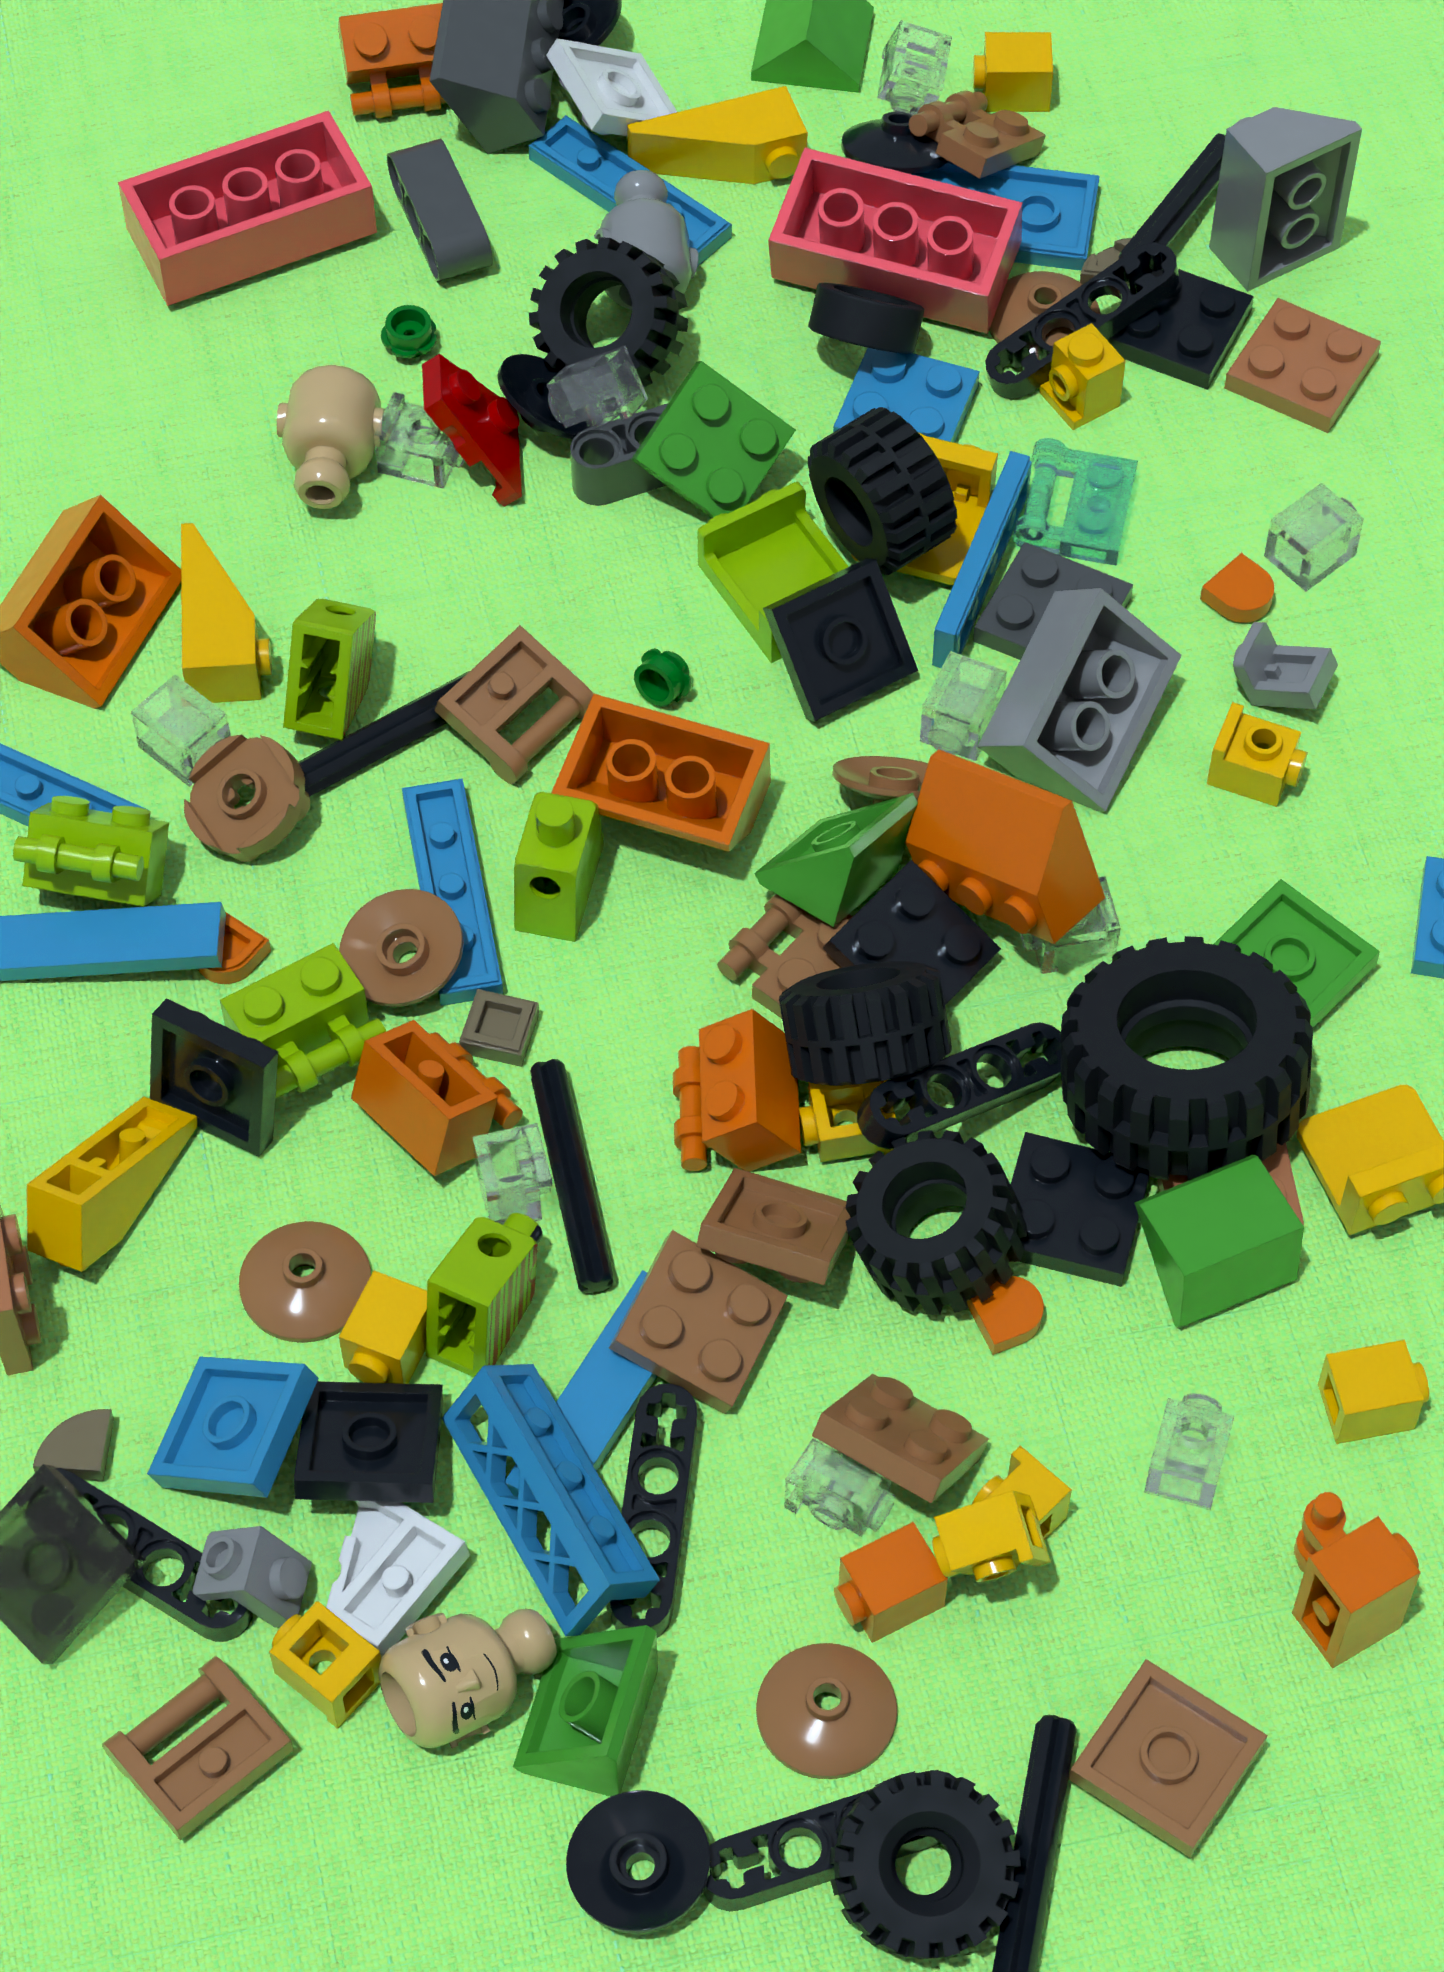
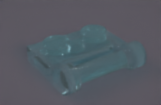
M1053 438L1039 439L1035 442L1031 456L1032 465L1035 469L1024 516H1021L1016 521L1013 541L1019 547H1022L1023 543L1026 542L1062 557L1116 566L1135 483L1138 460L1068 449L1064 443ZM1057 476L1074 479L1063 527L1052 526L1047 522Z

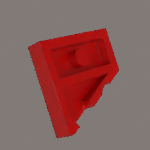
M440 353L423 363L424 411L441 432H444L451 439L455 449L469 467L482 461L496 480V488L492 495L499 504L505 507L521 498L519 416L517 410L506 398L499 397L477 381L469 371L460 369Z

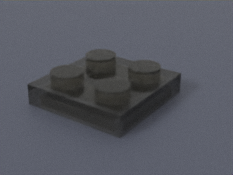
M43 1464L0 1511V1620L42 1664H53L146 1561L54 1466Z

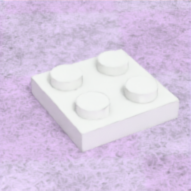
M557 38L546 54L559 76L560 84L569 92L581 112L583 122L598 134H615L628 137L627 124L677 112L641 53Z

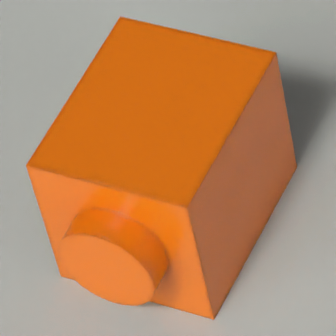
M912 1522L841 1557L839 1585L834 1588V1595L848 1623L852 1626L861 1623L870 1641L873 1643L945 1607L948 1578L941 1572L936 1558L915 1523Z

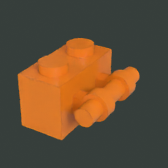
M443 3L339 17L338 32L346 83L370 82L371 91L350 94L353 116L375 113V118L392 116V110L423 106L424 111L441 109V104L446 103L429 81ZM418 75L420 84L388 88L387 79Z
M754 1009L699 1029V1047L686 1046L678 1051L679 1068L672 1073L673 1094L680 1099V1119L674 1123V1145L681 1149V1167L689 1171L704 1169L707 1166L706 1149L712 1148L736 1166L748 1172L800 1154L798 1078H794L791 1075L785 1033Z
M415 1020L367 1039L364 1042L351 1099L433 1176H437L482 1155L492 1118L504 1129L508 1130L513 1128L523 1115L522 1109L510 1099V1090L496 1077L487 1078L472 1065L473 1057L466 1049L456 1042L449 1044L439 1033L429 1034Z
M1324 1492L1306 1506L1301 1521L1302 1529L1299 1531L1295 1541L1294 1555L1300 1570L1304 1574L1292 1614L1333 1669L1401 1628L1421 1572L1418 1569L1417 1556L1409 1542L1399 1533L1392 1534L1379 1516L1346 1535L1343 1531L1346 1523V1514L1342 1507L1341 1499L1334 1493Z

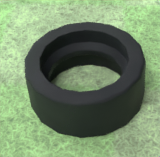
M824 282L817 285L808 327L813 332L842 342L881 351L910 354L916 348L924 308L911 301L884 293Z

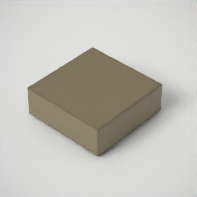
M477 989L459 1044L472 1056L522 1067L539 1017V1003Z

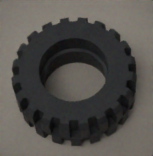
M1185 936L1184 942L1168 943L1167 937L1149 940L1146 948L1135 950L1133 946L1120 950L1112 956L1111 964L1102 961L1085 975V982L1079 983L1074 988L1067 1000V1010L1062 1014L1061 1081L1063 1101L1067 1104L1068 1117L1075 1129L1081 1134L1085 1133V1141L1103 1156L1111 1152L1113 1154V1161L1117 1165L1133 1172L1137 1167L1149 1170V1176L1152 1178L1169 1180L1170 1174L1187 1175V1181L1250 1155L1258 1156L1262 1162L1277 1152V1144L1282 1146L1290 1140L1299 1128V1120L1306 1115L1309 1104L1313 1027L1310 1025L1311 1013L1306 1000L1297 993V986L1281 970L1273 973V964L1254 951L1247 956L1241 953V948L1238 945L1220 940L1219 945L1204 943L1203 937ZM1192 1046L1218 1052L1230 1058V1060L1208 1068L1186 1070L1160 1066L1142 1057L1164 1048Z

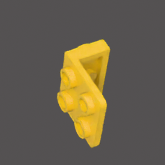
M919 433L933 450L945 471L957 509V519L955 520L957 527L955 533L949 539L900 568L897 572L954 585L994 491L998 453L982 450L973 445H962ZM851 554L855 561L860 562Z
M1398 1085L1300 1121L1296 1133L1297 1139L1349 1235L1377 1225L1388 1224L1402 1216L1444 1203V1140L1413 1087Z

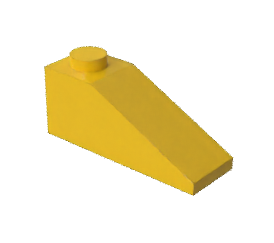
M787 86L627 124L628 156L653 173L746 184H758L794 175L803 150L807 148L808 132Z
M193 523L181 524L182 671L189 704L262 700L261 676L272 675L270 640L258 638L254 613Z
M143 1096L27 1183V1251L83 1272L123 1239L196 1130L197 1116Z

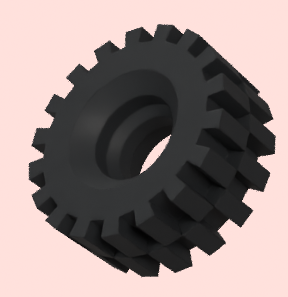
M930 1770L919 1773L913 1771L883 1781L875 1785L868 1792L863 1793L852 1804L853 1808L849 1814L841 1819L835 1831L839 1834L836 1846L831 1847L829 1864H834L835 1879L830 1881L834 1896L839 1895L843 1903L844 1909L841 1910L842 1914L849 1924L854 1923L863 1932L861 1937L870 1944L879 1945L887 1949V1953L899 1957L918 1959L948 1957L960 1954V1951L968 1947L977 1946L988 1938L986 1934L991 1928L1000 1926L1007 1916L1008 1912L1004 1909L1008 1900L1016 1897L1019 1882L1013 1881L1014 1867L1021 1866L1020 1850L1013 1851L1009 1836L1014 1835L1015 1832L1010 1820H1002L995 1810L1000 1805L990 1794L982 1795L974 1789L975 1783L963 1777L952 1778L946 1776V1772ZM915 1836H928L939 1841L946 1848L951 1861V1871L947 1882L940 1890L929 1895H920L908 1890L901 1883L896 1872L895 1863L899 1849L907 1840Z

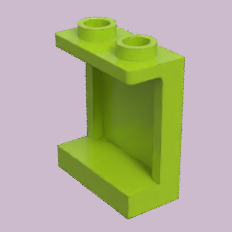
M794 482L781 489L770 490L754 502L730 513L719 514L710 519L697 531L698 566L770 663L781 659L782 656L763 608L849 567L807 513L805 507L806 490L799 482Z

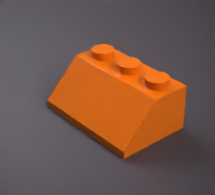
M102 495L63 510L0 604V664L23 683L94 709L101 707L181 583V569Z
M593 694L551 793L593 801L598 804L599 815L730 852L751 833L770 786V743Z
M940 749L930 756L917 800L918 805L914 811L905 842L912 861L954 902L965 906L976 915L984 914L1008 924L1021 934L1029 933L1055 944L1105 899L1072 800Z

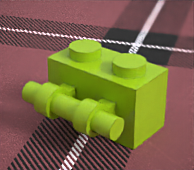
M54 796L51 803H47L30 812L27 837L18 836L15 840L13 859L14 861L25 862L22 884L24 887L139 906H146L162 894L169 822L150 819L151 811L133 806H115L112 813L89 809L90 801L83 798Z
M334 943L220 999L226 1027L247 1037L255 1038L265 1046L278 1051L276 1098L294 1089L302 1093L318 1085L317 1077L346 1062L351 1067L358 1064L365 1040L386 1032L385 1027L378 1018L369 1022L365 989Z

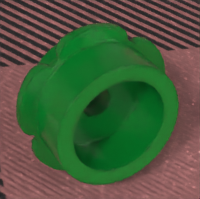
M403 305L393 309L387 315L385 326L381 331V341L385 347L391 348L395 356L416 358L428 353L437 342V335L434 334L436 325L428 312L423 308L415 305Z
M656 648L650 649L643 654L641 658L642 664L637 667L634 673V682L644 699L656 706H667L672 701L678 702L682 696L685 697L689 694L692 686L689 668L681 656L670 651L661 653Z

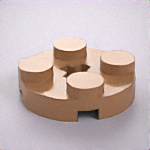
M242 734L229 736L210 747L198 759L190 774L189 780L194 783L190 793V802L184 799L185 818L194 835L216 852L231 856L241 862L252 861L280 844L293 830L296 823L307 815L310 808V797L305 791L304 773L297 759L278 742L261 735V738L249 739ZM244 785L251 789L255 788V794L250 803L235 809L234 806L240 801V795L237 791Z

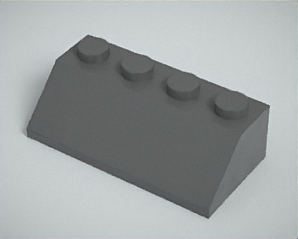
M443 0L429 81L487 154L544 136L547 112L551 107L550 92L554 68L546 54L555 40L559 39V32L563 27L562 12L564 0Z

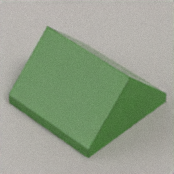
M766 0L751 70V81L859 93L874 7L867 0Z
M910 793L818 820L754 873L759 884L832 927L836 926L898 872L911 820L918 805L915 795Z
M1250 1155L1135 1202L1176 1327L1186 1326L1298 1278L1304 1226L1256 1155Z
M647 1625L554 1639L557 1650L556 1657L553 1663L543 1671L513 1768L523 1774L610 1797L621 1793L658 1672L657 1631Z

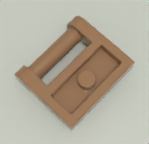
M519 625L438 700L435 712L489 760L492 769L501 779L509 784H514L528 771L527 763L574 718L583 719L593 692ZM549 687L558 696L559 701L511 745L499 733Z
M214 1656L198 1669L201 1675L198 1679L126 1735L118 1731L102 1743L103 1749L114 1765L132 1782L179 1840H182L294 1751L289 1737L217 1656ZM219 1699L227 1705L152 1765L144 1758L147 1753L215 1700Z

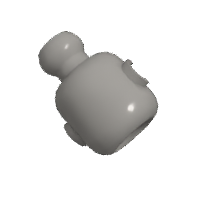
M648 170L631 171L618 181L614 192L617 206L604 217L594 238H612L619 243L624 241L655 257L665 264L663 268L672 272L680 284L675 287V290L685 294L690 279L694 278L697 270L698 251L696 248L690 247L689 233L684 217L672 205L666 203L668 191L664 181L656 173ZM617 285L605 290L609 298L616 304L632 310L631 297L625 285Z

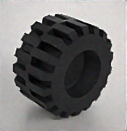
M599 237L598 244L588 239L575 242L577 251L575 254L566 249L561 250L554 256L559 264L555 269L545 265L539 277L546 280L542 290L533 288L530 298L531 301L538 304V311L529 313V325L541 331L532 338L537 349L548 353L544 360L552 368L563 372L562 375L606 393L608 389L617 393L631 392V384L640 388L652 384L653 381L650 373L655 371L664 375L671 365L665 359L670 352L679 356L684 345L676 340L678 331L687 332L688 319L679 314L680 309L688 306L685 294L675 290V287L680 284L675 275L663 268L665 264L627 242L622 241L619 243L612 238ZM617 285H625L632 301L630 322L617 340L606 346L594 348L589 340L586 328L589 308L595 298L606 289Z
M883 407L873 408L818 441L810 448V456H808L809 477L816 501L833 533L858 561L866 558L876 559L881 573L890 575L946 541L955 533L957 509L945 471L924 438L910 423L908 424L894 411L890 412L887 408Z
M887 961L838 968L807 977L783 991L779 996L791 1075L794 1078H798V1080L829 1086L879 1082L921 1071L940 1061L952 1051L940 971L929 965L909 961Z
M932 1130L918 1132V1140L908 1143L905 1137L892 1141L891 1143L895 1149L886 1155L881 1151H877L869 1159L872 1169L869 1172L859 1171L852 1182L858 1193L847 1196L845 1208L851 1218L846 1220L848 1234L854 1243V1248L881 1292L890 1300L896 1297L900 1306L905 1309L914 1311L921 1304L926 1314L941 1315L942 1308L946 1305H950L954 1313L967 1310V1301L976 1296L979 1297L981 1302H984L994 1295L990 1287L996 1281L1005 1285L1013 1275L1009 1262L1021 1261L1025 1249L1020 1238L1027 1236V1225L1021 1214L1023 1209L1000 1162L992 1152L987 1153L981 1142L971 1137L964 1143L960 1133L946 1130L942 1138H936ZM946 1206L965 1207L959 1219L943 1233L924 1239L908 1238L915 1224L929 1212Z

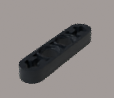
M1156 242L1145 243L1136 247L996 344L989 351L985 360L986 372L993 391L1003 398L1017 399L1032 393L1040 385L1049 381L1053 346L1045 343L1044 339L1051 330L1066 327L1075 332L1092 323L1108 340L1167 299L1177 289L1179 284L1177 259L1172 249ZM1150 267L1155 272L1162 269L1163 274L1155 277L1151 273L1143 275L1142 271ZM1136 288V294L1131 295L1130 290ZM1103 295H1113L1122 301L1120 306L1109 314H1098L1090 309L1092 303ZM1030 347H1035L1036 352L1041 360L1037 359L1035 351L1030 354ZM1011 364L1015 368L1022 367L1023 371L1015 375L1010 370L1004 372L1003 368Z
M1041 1022L1032 1023L941 1059L921 1071L886 1081L874 1088L861 1103L857 1111L859 1129L865 1138L877 1147L895 1149L891 1142L899 1138L905 1137L908 1143L918 1140V1132L932 1130L933 1133H936L1043 1089L1053 1083L1061 1074V1031L1049 1024ZM1029 1050L1033 1054L1042 1052L1047 1060L1044 1057L1031 1060L1023 1068L1020 1063L1022 1057ZM983 1062L994 1066L1003 1078V1087L995 1088L984 1083L977 1072V1063ZM935 1082L945 1086L953 1096L954 1107L945 1108L936 1104L928 1094L927 1083ZM907 1103L911 1109L900 1121L896 1118L885 1119L880 1111L882 1109L885 1113H892L902 1109Z
M671 1383L658 1384L648 1389L639 1399L635 1414L621 1513L633 1535L645 1528H655L666 1534L670 1541L668 1548L662 1554L656 1557H647L660 1579L650 1591V1603L654 1608L647 1610L645 1619H636L632 1617V1609L628 1605H633L637 1598L610 1601L611 1622L616 1630L647 1625L657 1631V1638L669 1628L673 1616L697 1436L696 1402L691 1393L683 1387ZM668 1407L676 1410L677 1418L674 1419L671 1427L670 1447L658 1445L659 1427L657 1418L661 1416L663 1408ZM664 1466L675 1472L678 1481L671 1491L664 1494H653L642 1488L639 1482L640 1476L648 1468Z
M47 1468L35 1473L27 1480L22 1490L21 1503L30 1527L39 1535L206 1639L214 1642L229 1641L239 1637L248 1629L253 1613L232 1599L235 1611L229 1614L220 1610L211 1618L207 1602L193 1594V1586L202 1556L200 1551L70 1471L62 1468ZM64 1492L71 1511L81 1517L76 1528L72 1516L58 1507H52L45 1514L41 1499L44 1496L56 1499ZM116 1522L128 1529V1537L125 1543L113 1551H100L90 1544L93 1532L105 1523ZM161 1557H173L184 1564V1571L181 1577L175 1583L168 1586H156L145 1578L149 1565Z
M946 1772V1776L956 1778L950 1773ZM869 1790L721 1838L710 1844L711 1868L708 1882L703 1891L707 1901L721 1910L729 1912L739 1911L835 1879L834 1864H829L831 1847L836 1846L839 1835L835 1831L841 1819L846 1817L853 1808L852 1804ZM796 1835L812 1838L820 1847L821 1854L815 1864L807 1868L799 1869L789 1866L783 1861L779 1853L780 1847L785 1840ZM915 1836L901 1846L896 1859L940 1845L941 1843L928 1836ZM758 1848H768L769 1868L775 1876L774 1878L765 1879L764 1865H761L743 1873V1886L732 1889L727 1879L714 1880L721 1875L720 1863L733 1860L737 1869H746L759 1864Z

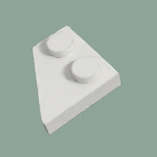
M356 1501L358 1511L351 1536L345 1535L339 1557L341 1572L338 1579L332 1583L326 1608L377 1648L382 1659L387 1649L400 1641L406 1633L405 1628L419 1618L468 1559L470 1553L465 1541L401 1502Z

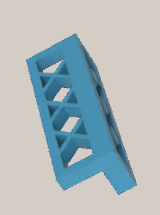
M534 1364L483 1366L444 1414L442 1420L565 1637L581 1635L611 1600L644 1598L660 1579ZM481 1405L488 1415L487 1442H482L470 1421V1418ZM507 1456L513 1458L519 1469L518 1496H514L505 1482ZM538 1511H543L551 1524L550 1551L543 1549L536 1536ZM569 1566L577 1569L589 1590L577 1605H575L568 1592Z

